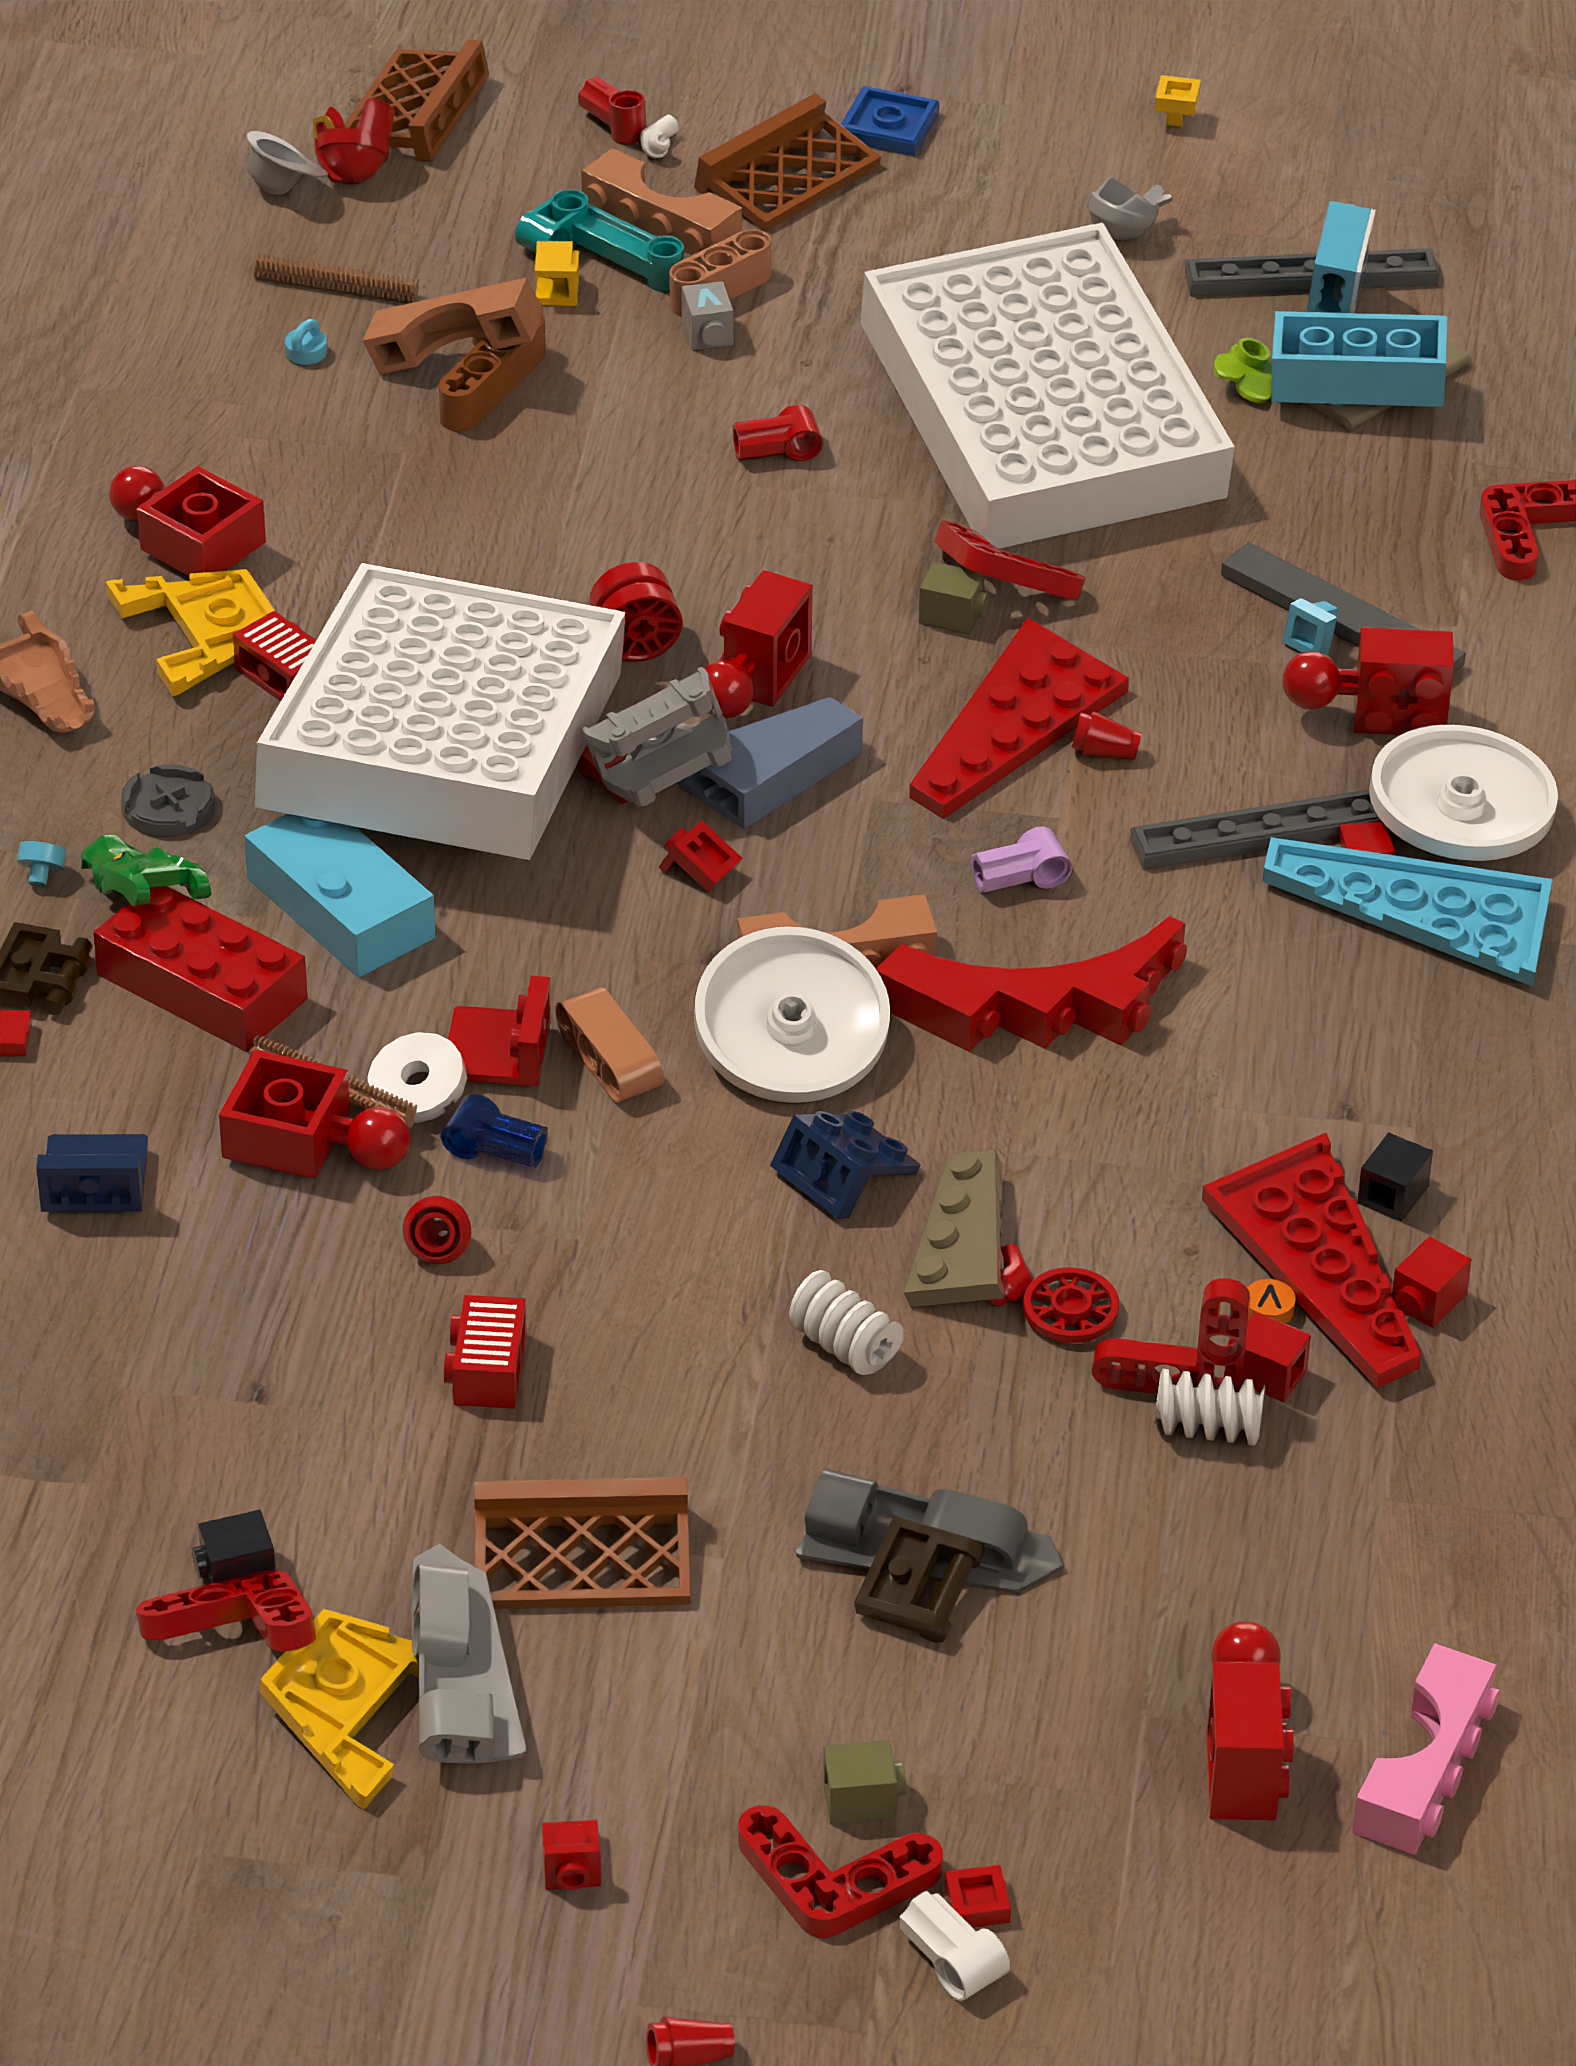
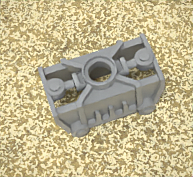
M703 667L698 668L697 673L679 682L676 679L670 681L668 688L617 714H614L613 711L606 714L608 719L590 728L587 726L582 728L598 773L608 790L630 803L634 802L638 807H643L655 801V794L709 765L718 768L731 761L730 751H732L728 726L722 715L709 675ZM711 710L713 712V715L694 725L682 723L693 716L700 717ZM628 754L624 761L606 770L605 763L611 762L616 755L624 756Z

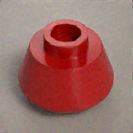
M430 1196L419 1200L408 1210L403 1221V1237L408 1249L418 1259L430 1264H446L454 1261L463 1254L471 1239V1223L466 1211L457 1202L447 1197Z

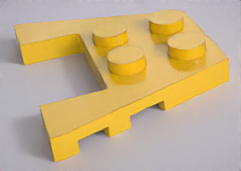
M247 569L190 574V581L166 583L162 576L145 577L146 584L123 586V579L106 582L107 596L121 618L166 606L194 647L156 659L157 673L172 696L183 693L234 663L233 633L275 611Z
M323 1609L314 1619L317 1639L306 1647L285 1651L260 1679L259 1693L354 1803L364 1810L392 1778L394 1764L353 1738L409 1674L419 1678V1657H413L412 1640L389 1634L390 1627Z

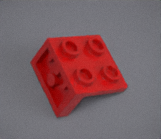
M531 975L527 995H519L517 1010L456 1006L454 1008L448 1040L461 1053L466 1068V1081L539 1086L551 1024L550 977Z

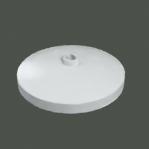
M1464 725L1422 727L1394 738L1377 755L1373 764L1369 785L1370 799L1375 812L1394 834L1424 851L1447 858L1469 861L1507 858L1535 846L1550 830L1558 801L1557 786L1552 773L1531 750L1515 740L1496 732Z
M775 927L743 936L729 944L713 958L705 969L697 988L694 1024L698 1042L706 1058L733 1085L764 1099L778 1102L802 1103L822 1100L842 1093L862 1080L872 1070L879 1060L887 1041L890 1023V1004L886 987L879 973L870 961L853 946L833 935L803 927Z

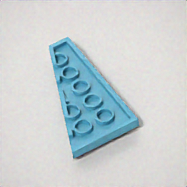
M1271 837L1264 865L1263 882L1534 987L1552 879Z

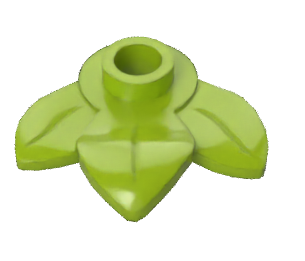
M1242 338L1238 344L1231 347L1229 353H1222L1216 357L1213 365L1215 375L1219 379L1235 382L1236 389L1243 398L1253 403L1261 404L1268 402L1271 397L1272 362L1269 360L1270 351L1262 342L1253 338Z

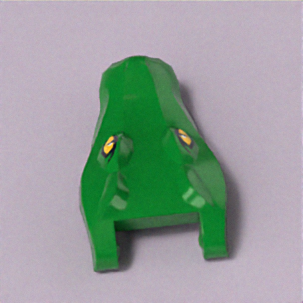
M104 834L87 845L81 852V869H92L93 882H95L99 893L110 894L116 890L122 893L132 906L149 903L150 887L180 884V886L186 887L192 899L209 898L212 894L207 874L199 864L190 862L177 855H171L158 847L151 849L146 854L123 842L115 834Z

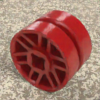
M645 562L620 564L600 576L592 587L589 597L591 606L626 612L622 660L640 662L653 659L669 650L678 640L683 627L682 615L665 574L656 566Z

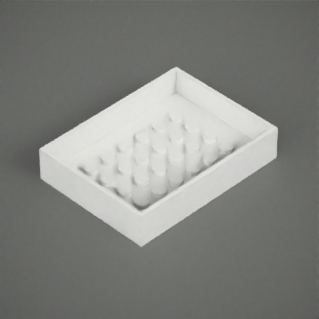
M1103 222L864 272L860 323L970 528L977 531L998 549L1227 498L1235 446Z
M361 563L257 742L254 807L530 860L587 744L582 728L585 726L590 728L597 724L621 675L626 612Z

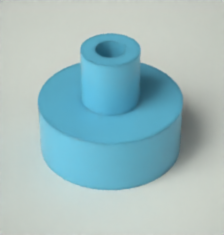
M20 842L17 863L30 868L28 883L46 886L49 871H61L64 869L66 849L45 842Z

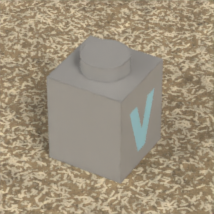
M723 281L682 286V323L692 350L734 345V310Z

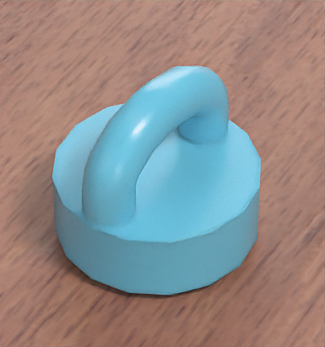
M305 320L297 329L288 333L285 337V355L288 360L299 365H312L326 357L327 337L320 331L317 320Z

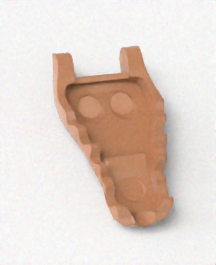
M32 610L18 615V624L24 635L0 644V691L32 709L41 721L54 732L62 734L80 729L92 721L94 717V700L88 699L85 691L81 689L79 674L74 660L71 659L70 649L67 647L65 639L57 636L45 627Z

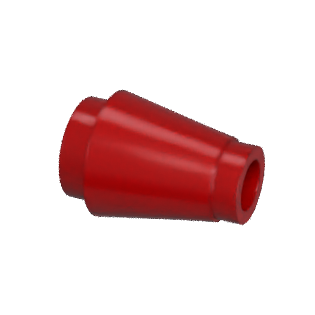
M1094 711L1092 715L1080 713L1071 748L1082 751V756L1129 758L1135 760L1142 733L1135 732L1133 729Z
M663 2016L660 2023H650L647 2027L646 2051L649 2065L701 2066L722 2060V2058H732L735 2052V2037L732 2025L730 2023Z

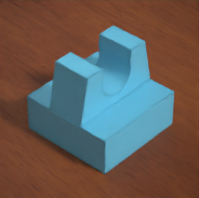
M1302 598L1290 604L1282 642L1302 653L1317 651L1328 656L1339 608L1326 601L1313 604Z

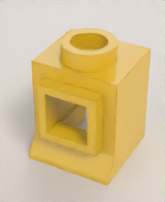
M537 241L535 278H537L536 297L540 305L578 306L579 251H573V242Z

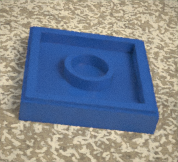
M863 86L840 125L868 147L915 156L939 114L940 101Z

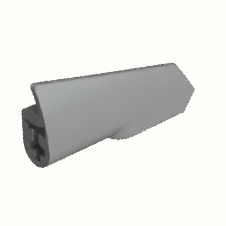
M438 1544L414 1557L412 1560L413 1657H419L420 1753L430 1761L440 1763H488L520 1758L526 1751V1744L486 1572L463 1561L441 1544Z

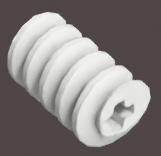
M819 1270L811 1273L799 1286L791 1302L789 1317L794 1329L805 1333L811 1341L819 1343L825 1351L835 1354L840 1362L850 1365L852 1370L858 1374H873L883 1368L894 1357L904 1340V1328L898 1322L890 1323V1318L885 1312L878 1311L875 1313V1307L871 1302H860L861 1299L857 1292L846 1291L844 1283L839 1280L831 1281L830 1274L827 1271Z
M1162 1369L1158 1387L1155 1424L1158 1419H1161L1165 1435H1172L1178 1423L1182 1422L1185 1436L1188 1438H1193L1199 1425L1203 1424L1207 1440H1214L1220 1427H1224L1228 1443H1235L1241 1429H1244L1248 1445L1254 1446L1260 1434L1265 1386L1260 1395H1256L1252 1379H1245L1240 1391L1235 1392L1232 1378L1225 1376L1219 1389L1214 1390L1211 1375L1204 1374L1198 1387H1193L1190 1372L1183 1371L1177 1385H1173L1169 1369Z

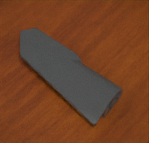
M828 1468L822 1471L805 1513L806 1534L795 1551L796 1557L801 1559L869 1570L895 1515L966 1536L979 1542L984 1547L985 1552L979 1566L971 1568L964 1584L966 1586L1018 1593L1063 1569L1062 1560L1052 1538L1028 1531L1026 1517L1011 1506L947 1489L934 1491L931 1499L878 1485L877 1481ZM939 1555L928 1580L942 1582L952 1559Z

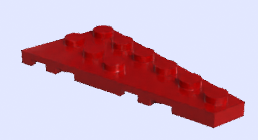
M1027 618L911 781L909 798L940 818H946L1074 730L1080 713L1092 715L1093 711L1098 713L1126 694L1129 688V677L1032 619Z
M1326 1132L1203 1185L1202 1201L1276 1280L1286 1283L1293 1289L1297 1303L1377 1388L1420 1368L1421 1353L1403 1311L1398 1310L1391 1294L1392 1285L1387 1273L1383 1274L1377 1261L1378 1252L1355 1199L1350 1198L1344 1184V1172L1340 1163H1335L1331 1153V1142Z

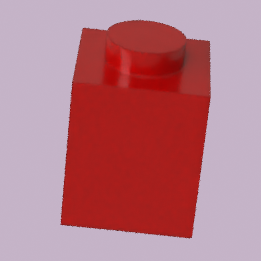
M1429 1236L1395 1268L1392 1297L1397 1308L1403 1311L1404 1314L1433 1328L1467 1295L1472 1258Z
M1255 1312L1248 1321L1242 1385L1245 1379H1252L1255 1391L1261 1393L1265 1386V1395L1285 1402L1308 1369L1311 1334ZM1230 1338L1227 1345L1234 1344L1235 1341Z

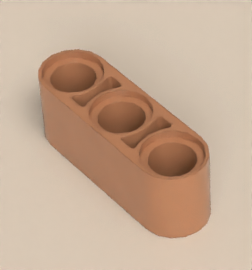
M744 230L673 265L670 269V310L682 317V286L723 281L729 299L732 300L767 282L771 276V237L761 230Z
M605 988L593 989L560 1001L555 1005L557 1024L565 1040L615 1103H620L664 1085L663 1069L655 1051Z

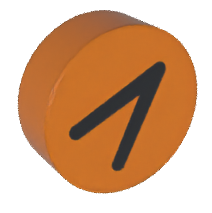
M1261 1279L1247 1287L1250 1293L1248 1320H1250L1255 1312L1287 1324L1292 1319L1296 1297L1289 1285L1275 1279Z

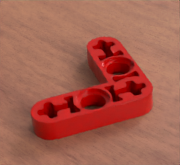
M1576 480L1496 484L1483 490L1480 502V518L1497 570L1502 576L1511 580L1521 581L1535 575L1539 550L1530 524L1576 521ZM1533 501H1547L1553 504H1539ZM1500 506H1501V508H1502L1503 510H1506V511H1505V512H1500ZM1511 530L1518 532V534H1505L1499 531Z
M942 520L934 541L959 564L971 571L1067 599L1079 600L1086 580L1084 576L1074 571L999 550L977 531L955 522Z
M1219 1278L1205 1286L1200 1312L1197 1348L1121 1338H1109L1101 1341L1096 1346L1091 1369L1094 1379L1101 1385L1112 1389L1158 1394L1161 1373L1155 1367L1170 1365L1180 1371L1178 1374L1170 1375L1173 1385H1177L1183 1371L1190 1372L1193 1387H1198L1204 1374H1210L1214 1390H1218L1224 1379L1215 1377L1214 1369L1215 1365L1225 1366L1224 1377H1231L1234 1391L1239 1392L1242 1385L1250 1307L1249 1290L1241 1282L1230 1278ZM1221 1302L1230 1303V1316L1220 1315ZM1215 1335H1224L1233 1339L1235 1343L1219 1345L1212 1342L1209 1338ZM1112 1362L1120 1363V1365L1112 1364ZM1139 1364L1145 1365L1144 1369L1138 1368Z
M282 1570L259 1571L155 1597L142 1602L136 1607L140 1635L147 1640L170 1639L249 1618L252 1619L268 1647L272 1650H297L312 1644L317 1639L312 1609L289 1574Z
M769 1805L754 1806L743 1812L738 1820V1847L741 1853L798 1925L809 1935L818 1938H829L838 1935L931 1888L939 1882L942 1876L943 1848L934 1837L924 1833L905 1835L831 1872L779 1809ZM756 1830H760V1831H761V1832H759V1833L753 1834V1831H756ZM770 1833H772V1845L774 1848V1850L772 1851L771 1842L765 1836ZM910 1858H914V1859H915V1861H911V1862L908 1863V1859H910ZM928 1860V1863L926 1865L920 1864L921 1862ZM797 1863L803 1865L808 1872L803 1877L789 1879L783 1877L778 1872V1869L785 1864ZM874 1877L880 1879L886 1886L879 1892L866 1893L857 1888L856 1883L863 1878ZM814 1890H815V1900H816V1901L818 1902V1904L822 1907V1908H818V1909H815V1910H813V1909H814V1898H813V1895H812V1892H813ZM833 1908V1912L827 1913L825 1911Z

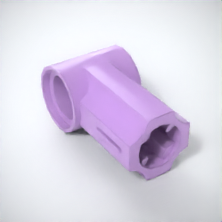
M1044 826L1028 830L1020 837L1017 844L971 855V869L975 885L980 893L1034 881L1040 888H1054L1064 883L1071 875L1073 869L1072 862L1055 833L1050 828Z

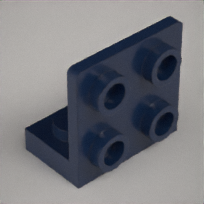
M818 1111L816 1114L793 1115L770 1166L834 1217L850 1218L870 1175L917 1174L921 1164L907 1154L908 1148L903 1143L894 1138L886 1137L873 1128L874 1122L866 1115L856 1111H848L847 1114H830Z
M145 1134L50 1135L48 1137L46 1155H38L36 1166L41 1212H142L148 1136Z

